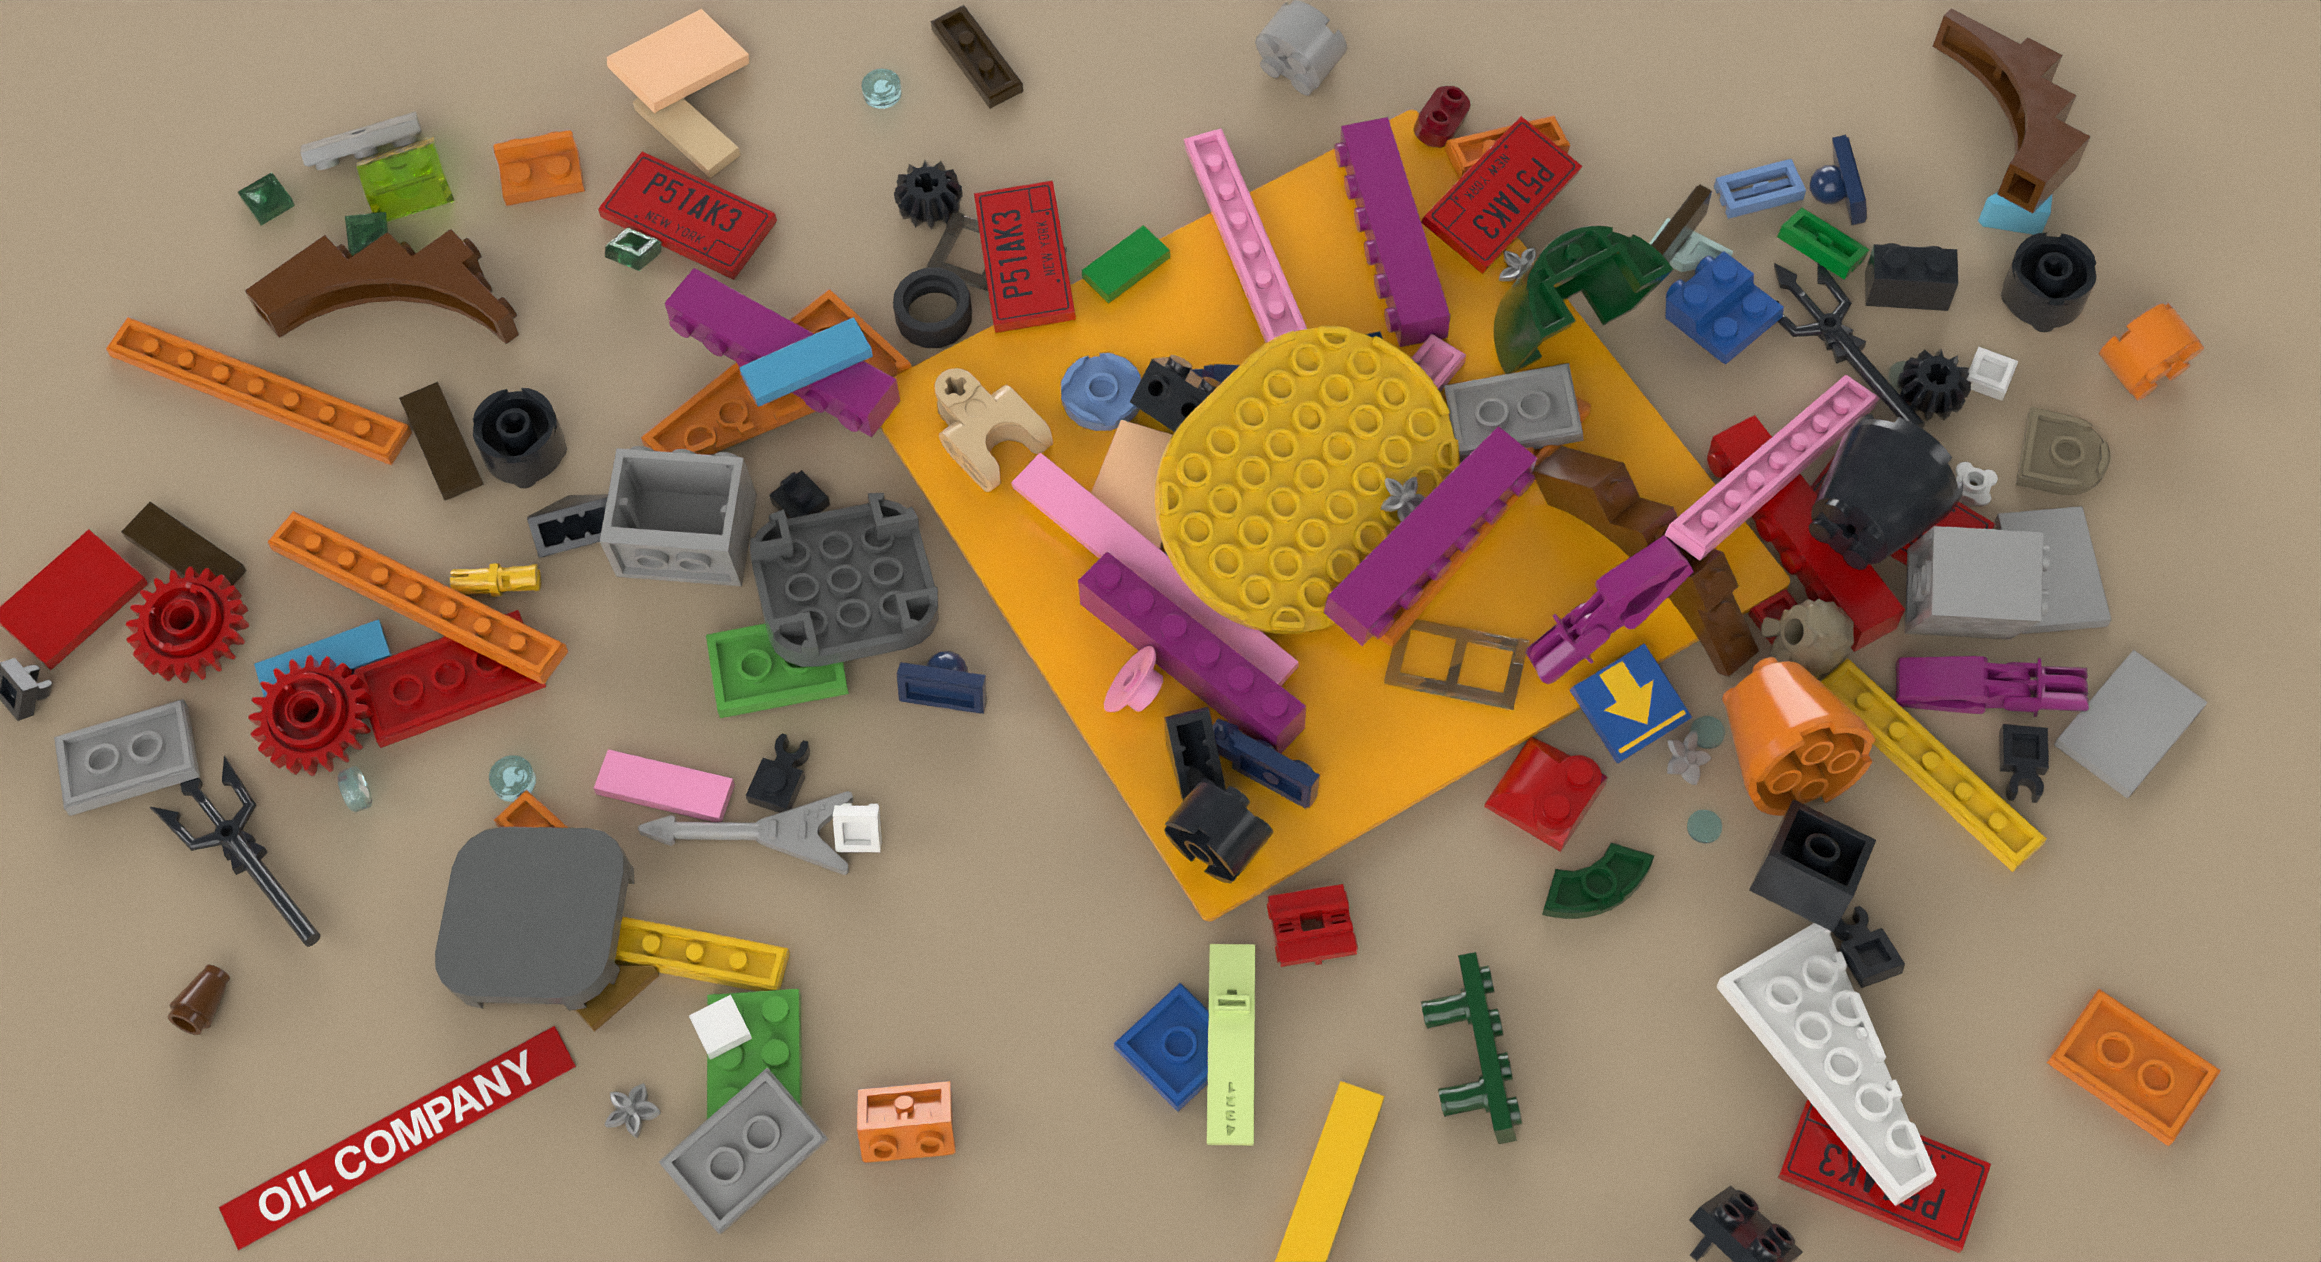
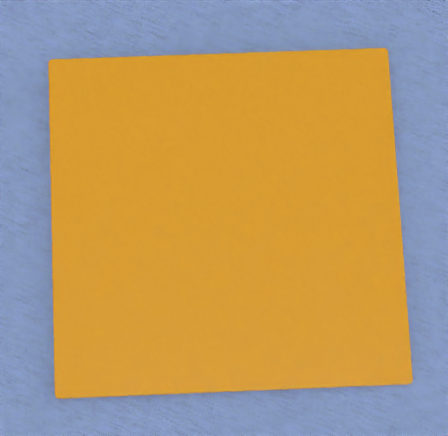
M1408 110L1390 119L1389 122L1420 221H1422L1424 215L1459 180V177L1444 150L1445 147L1436 148L1428 146L1416 137L1413 128L1419 112ZM1335 149L1249 192L1307 329L1318 328L1319 326L1348 327L1351 331L1373 338L1375 336L1380 337L1412 358L1424 343L1399 347L1396 333L1388 332L1384 310L1388 307L1385 298L1379 299L1374 283V275H1377L1375 265L1369 266L1364 250V242L1367 241L1365 231L1358 232L1354 217V209L1357 208L1355 199L1349 200L1344 184V176L1347 175L1345 166H1338ZM1210 212L1160 238L1159 240L1170 249V259L1110 303L1106 302L1084 279H1081L1070 285L1076 320L995 333L994 325L895 375L893 378L897 380L900 402L881 425L880 429L1201 918L1211 922L1578 711L1581 707L1570 692V689L1644 643L1659 664L1696 643L1699 639L1682 614L1667 597L1635 629H1628L1624 625L1611 633L1609 639L1590 654L1594 661L1592 664L1584 658L1554 683L1546 684L1542 682L1526 654L1527 647L1557 624L1552 615L1556 614L1562 619L1577 606L1586 603L1598 591L1595 586L1596 581L1630 557L1590 525L1565 511L1547 505L1536 480H1534L1528 490L1511 506L1393 648L1374 636L1361 646L1337 624L1318 631L1302 634H1276L1261 631L1299 662V667L1281 687L1306 705L1305 729L1281 754L1293 761L1300 760L1305 762L1314 772L1320 775L1317 798L1310 808L1305 809L1233 770L1232 762L1219 755L1226 789L1232 786L1242 792L1250 801L1247 809L1254 816L1264 820L1273 829L1274 833L1231 884L1221 882L1205 873L1204 871L1208 864L1202 862L1197 857L1191 862L1182 855L1171 843L1164 831L1167 826L1164 824L1183 802L1166 747L1164 717L1208 707L1212 725L1215 724L1218 718L1229 721L1157 664L1154 665L1153 669L1163 676V683L1156 697L1145 709L1137 712L1126 705L1117 712L1105 711V697L1115 677L1139 650L1080 604L1078 580L1099 558L1013 488L1012 481L1038 455L1031 452L1022 443L1007 440L998 443L991 449L990 454L999 465L1001 484L992 491H984L949 455L940 441L939 433L949 425L938 413V399L935 394L934 385L937 377L942 372L948 369L959 368L972 374L990 395L1004 385L1010 386L1050 428L1053 445L1043 451L1042 454L1091 493L1117 428L1106 431H1094L1079 426L1067 415L1061 400V381L1072 364L1088 355L1089 358L1100 356L1099 353H1112L1124 357L1137 368L1142 379L1153 358L1176 355L1188 361L1193 366L1192 369H1204V366H1214V364L1241 365L1251 354L1265 344L1214 217ZM1422 224L1450 313L1448 338L1441 340L1466 354L1465 363L1447 385L1505 375L1495 349L1494 321L1502 298L1516 282L1517 278L1512 281H1499L1502 271L1510 267L1504 260V253L1482 274ZM1517 238L1505 251L1514 252L1521 258L1522 253L1527 248ZM1566 299L1564 303L1576 321L1570 328L1543 341L1537 347L1542 357L1517 372L1569 363L1575 396L1591 404V411L1581 423L1584 441L1564 444L1563 447L1624 462L1640 498L1673 506L1679 517L1716 484L1570 301ZM1443 388L1440 393L1447 404L1445 388ZM1141 409L1129 421L1173 435L1175 433ZM1746 522L1741 524L1714 548L1724 552L1739 587L1732 593L1743 615L1769 597L1785 588L1788 589L1790 584L1789 576ZM1163 545L1161 551L1165 553L1166 551Z

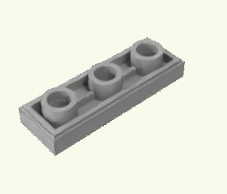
M412 112L301 145L300 154L305 166L315 165L317 170H323L338 165L340 163L338 158L354 154L356 159L371 156L378 152L377 146L392 142L394 147L411 144L416 141L415 135L420 134L421 124L417 113Z

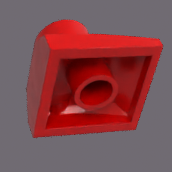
M1530 737L1485 802L1484 807L1561 852L1605 787L1608 777L1601 773L1598 764L1591 758L1583 755L1570 756L1549 744Z

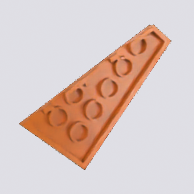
M830 289L790 320L816 334L854 317L872 349L873 357L864 360V362L892 377L911 368V363ZM735 363L643 435L641 439L644 447L651 448L654 451L673 452L676 449H686L696 454L712 455L816 411L811 409L802 398L793 393L758 407L741 376L738 364Z

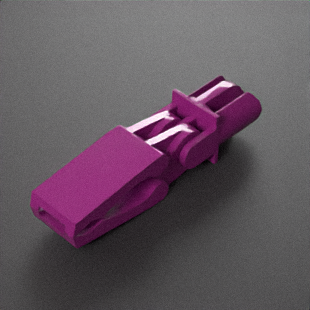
M1665 535L1600 577L1595 583L1598 591L1586 603L1580 604L1562 619L1556 614L1552 615L1557 624L1526 649V654L1542 682L1546 684L1554 683L1584 658L1592 664L1594 661L1590 654L1609 639L1611 633L1624 625L1628 629H1635L1693 573L1689 562L1675 542Z
M1984 656L1899 657L1896 661L1895 701L1905 708L1969 714H1983L1988 708L2033 712V717H2037L2039 710L2086 712L2089 710L2087 697L2088 682L2086 681L2088 669L2087 667L2042 666L2041 658H2038L2037 663L2010 662L1999 664L1989 663L1988 659Z

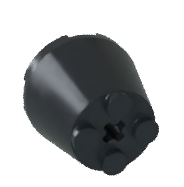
M1872 414L1860 417L1841 439L1812 507V522L1808 527L1809 532L1817 541L1827 543L1833 550L1842 555L1847 564L1855 569L1863 570L1867 565L1880 563L1945 519L1959 503L1963 495V483L1956 481L1955 475L1948 464L1952 456L1931 434L1908 420L1899 417L1894 423L1875 419Z

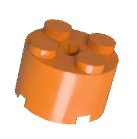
M2162 303L2130 322L2126 326L2128 330L2120 337L2121 341L2116 336H2113L2102 347L2099 355L2127 391L2139 401L2158 387L2156 381L2163 376H2166L2171 381L2185 372L2191 366L2188 361L2204 350V346L2169 303L2166 305Z

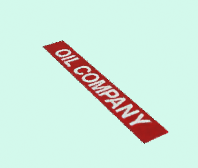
M553 1026L220 1206V1212L238 1251L575 1068L576 1065L556 1027Z

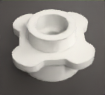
M1969 462L1959 463L1955 470L1957 473L1956 481L1963 483V495L1959 502L1967 506H1985L1989 504L1991 500L1989 493L1991 486H1994L1998 480L1996 473L1990 469L1983 471L1982 469L1974 468ZM1974 481L1977 483V486H1973L1969 482Z

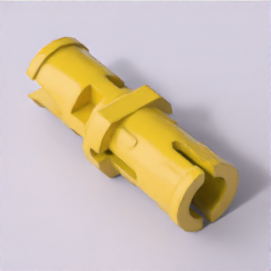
M492 563L487 568L452 569L450 573L451 576H454L450 577V587L464 595L491 593L492 597H501L502 592L540 591L541 572L538 569V564L504 568L501 567L500 563Z

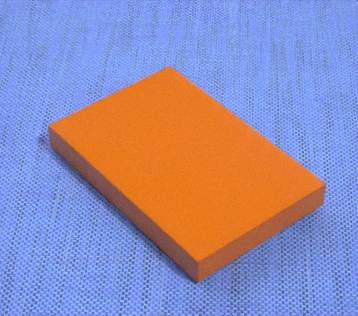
M2100 989L2094 994L2047 1062V1064L2167 1146L2174 1142L2221 1072L2220 1069Z

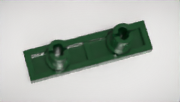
M1476 952L1458 955L1465 988H1461L1460 994L1421 1001L1422 1012L1427 1029L1467 1021L1468 1025L1472 1024L1482 1075L1479 1076V1081L1438 1089L1443 1115L1446 1117L1485 1108L1486 1113L1490 1112L1498 1144L1517 1141L1514 1126L1522 1124L1517 1096L1508 1098L1505 1081L1513 1080L1508 1053H1499L1495 1037L1504 1036L1498 1008L1490 1010L1486 994L1495 992L1489 965L1480 966Z

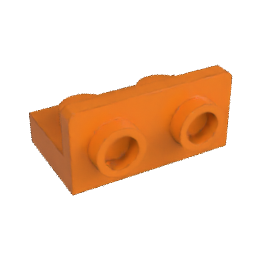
M554 131L545 135L524 139H511L507 142L493 145L494 154L499 165L502 194L506 206L585 191L580 155L572 131Z
M950 1081L858 1090L857 1133L862 1161L870 1163L953 1155L955 1153Z

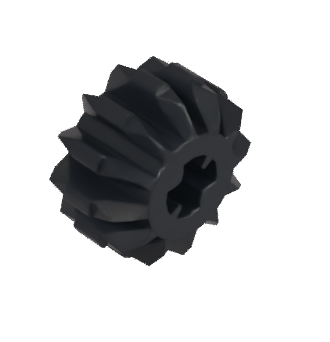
M925 159L922 167L916 168L909 164L907 174L898 175L897 187L894 192L895 203L898 205L899 213L903 219L911 218L915 228L923 222H927L931 230L936 221H941L948 225L949 214L959 213L960 201H962L961 197H963L962 186L959 185L954 169L946 170L941 161L932 167Z
M1942 348L1935 353V356H1932L1924 349L1918 354L1917 358L1910 357L1905 362L1903 372L1900 373L1897 380V387L1901 389V397L1907 403H1911L1910 407L1915 412L1919 410L1924 412L1926 421L1931 419L1934 413L1943 421L1950 416L1951 412L1958 413L1963 408L1966 401L1965 398L1968 397L1971 391V382L1967 380L1969 368L1957 367L1959 362L1958 355L1947 359L1944 357Z

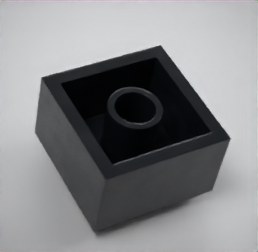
M1793 799L1771 839L1749 891L1833 932L1855 895L1876 839Z

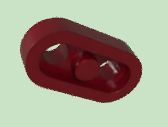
M1455 86L1438 87L1419 113L1413 130L1416 137L1428 146L1436 148L1445 147L1446 141L1454 137L1468 114L1471 106L1468 96Z

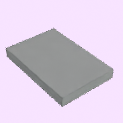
M1569 363L1444 386L1447 405L1450 411V422L1454 437L1458 440L1460 463L1498 426L1523 447H1533L1534 450L1541 449L1546 445L1555 446L1584 441Z
M2083 507L1997 514L1995 519L1997 530L2044 532L2043 545H2048L2050 549L2049 567L2047 572H2043L2042 589H2047L2049 593L2048 611L2046 616H2042L2041 622L2025 630L2022 634L2108 627L2111 622V616Z
M2133 650L2089 701V710L2086 712L2081 711L2057 738L2054 745L2128 799L2208 702Z
M183 699L54 737L63 805L69 816L200 777L189 709Z
M766 1068L662 1158L659 1163L718 1234H722L829 1139L770 1069Z

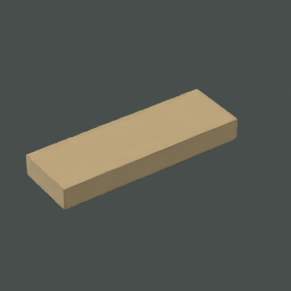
M639 98L633 101L635 111L710 179L741 156L739 147L684 98L656 113Z

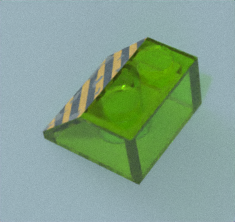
M434 136L357 159L356 167L364 194L378 225L455 201Z

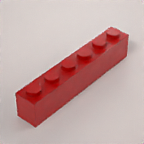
M1756 415L1712 437L1707 462L1710 470L1716 477L1724 479L1772 438ZM1799 474L1751 517L1756 522L1757 531L1762 539L1766 542H1771L1780 554L1781 562L1786 571L1791 575L1795 574L1803 584L1808 599L1814 602L1817 599L1824 602H1835L1837 607H1842L1845 613L1853 620L1854 643L1851 649L1853 652H1856L1896 630L1905 608L1871 564L1867 565L1863 570L1855 569L1848 565L1844 557L1833 550L1827 543L1819 542L1811 535L1808 527L1812 522L1811 510L1817 494L1803 476Z

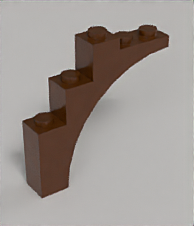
M1951 8L1943 16L1932 47L1961 64L1977 77L1997 99L2009 120L2015 142V156L2007 168L1997 195L2033 214L2078 167L2091 137L2065 123L2076 95L2052 83L2063 55L2028 37L2019 44Z
M452 229L417 253L414 252L406 241L399 244L387 232L354 256L351 255L343 244L336 247L324 235L245 290L256 313L279 338L307 321L338 309L365 303L391 301L431 304L460 313L485 326L505 344L519 335L513 321L517 317L515 310L504 297L497 299L491 293L493 290L485 279L478 262L482 258L479 250L469 238L462 241Z
M1561 446L1537 465L1532 472L1547 505L1565 511L1590 525L1616 544L1629 557H1632L1664 536L1669 524L1678 518L1673 506L1640 498L1624 462ZM1677 545L1689 562L1693 573L1668 598L1685 618L1703 645L1717 673L1730 677L1759 652L1732 593L1739 587L1723 551L1713 549L1699 561Z

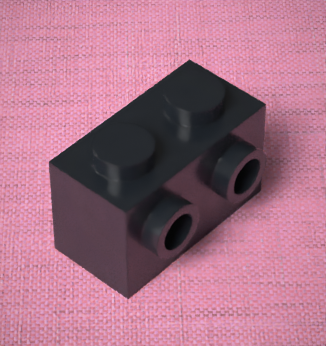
M1895 243L1874 244L1865 270V306L1948 311L1958 287L1957 249H1944L1939 246H1901Z
M1170 355V357L1153 358L1138 384L1130 403L1175 432L1187 416L1221 383L1210 377H1200L1191 371L1193 366L1179 356Z

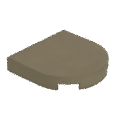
M2031 407L2027 416L2016 485L2061 495L2085 493L2098 485L2104 477L2110 463L2109 445L2092 429L2093 425L2084 419Z

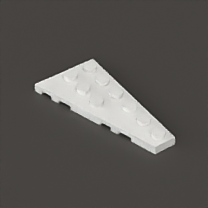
M1813 923L1721 977L1717 984V989L1892 1203L1897 1206L1930 1185L1937 1174L1915 1123L1909 1121L1900 1100L1902 1092L1897 1081L1892 1080L1884 1062L1886 1055L1859 993L1854 991L1846 973L1848 966L1842 952H1837L1830 935L1831 931Z

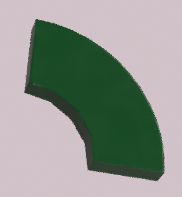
M1610 843L1604 856L1590 867L1575 871L1555 869L1542 915L1562 919H1579L1596 916L1612 910L1638 890L1650 870L1655 855Z

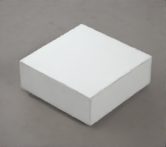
M1978 347L1968 371L1969 376L1967 380L1971 382V390L2002 401L2018 361Z
M731 995L689 1015L710 1060L752 1039Z

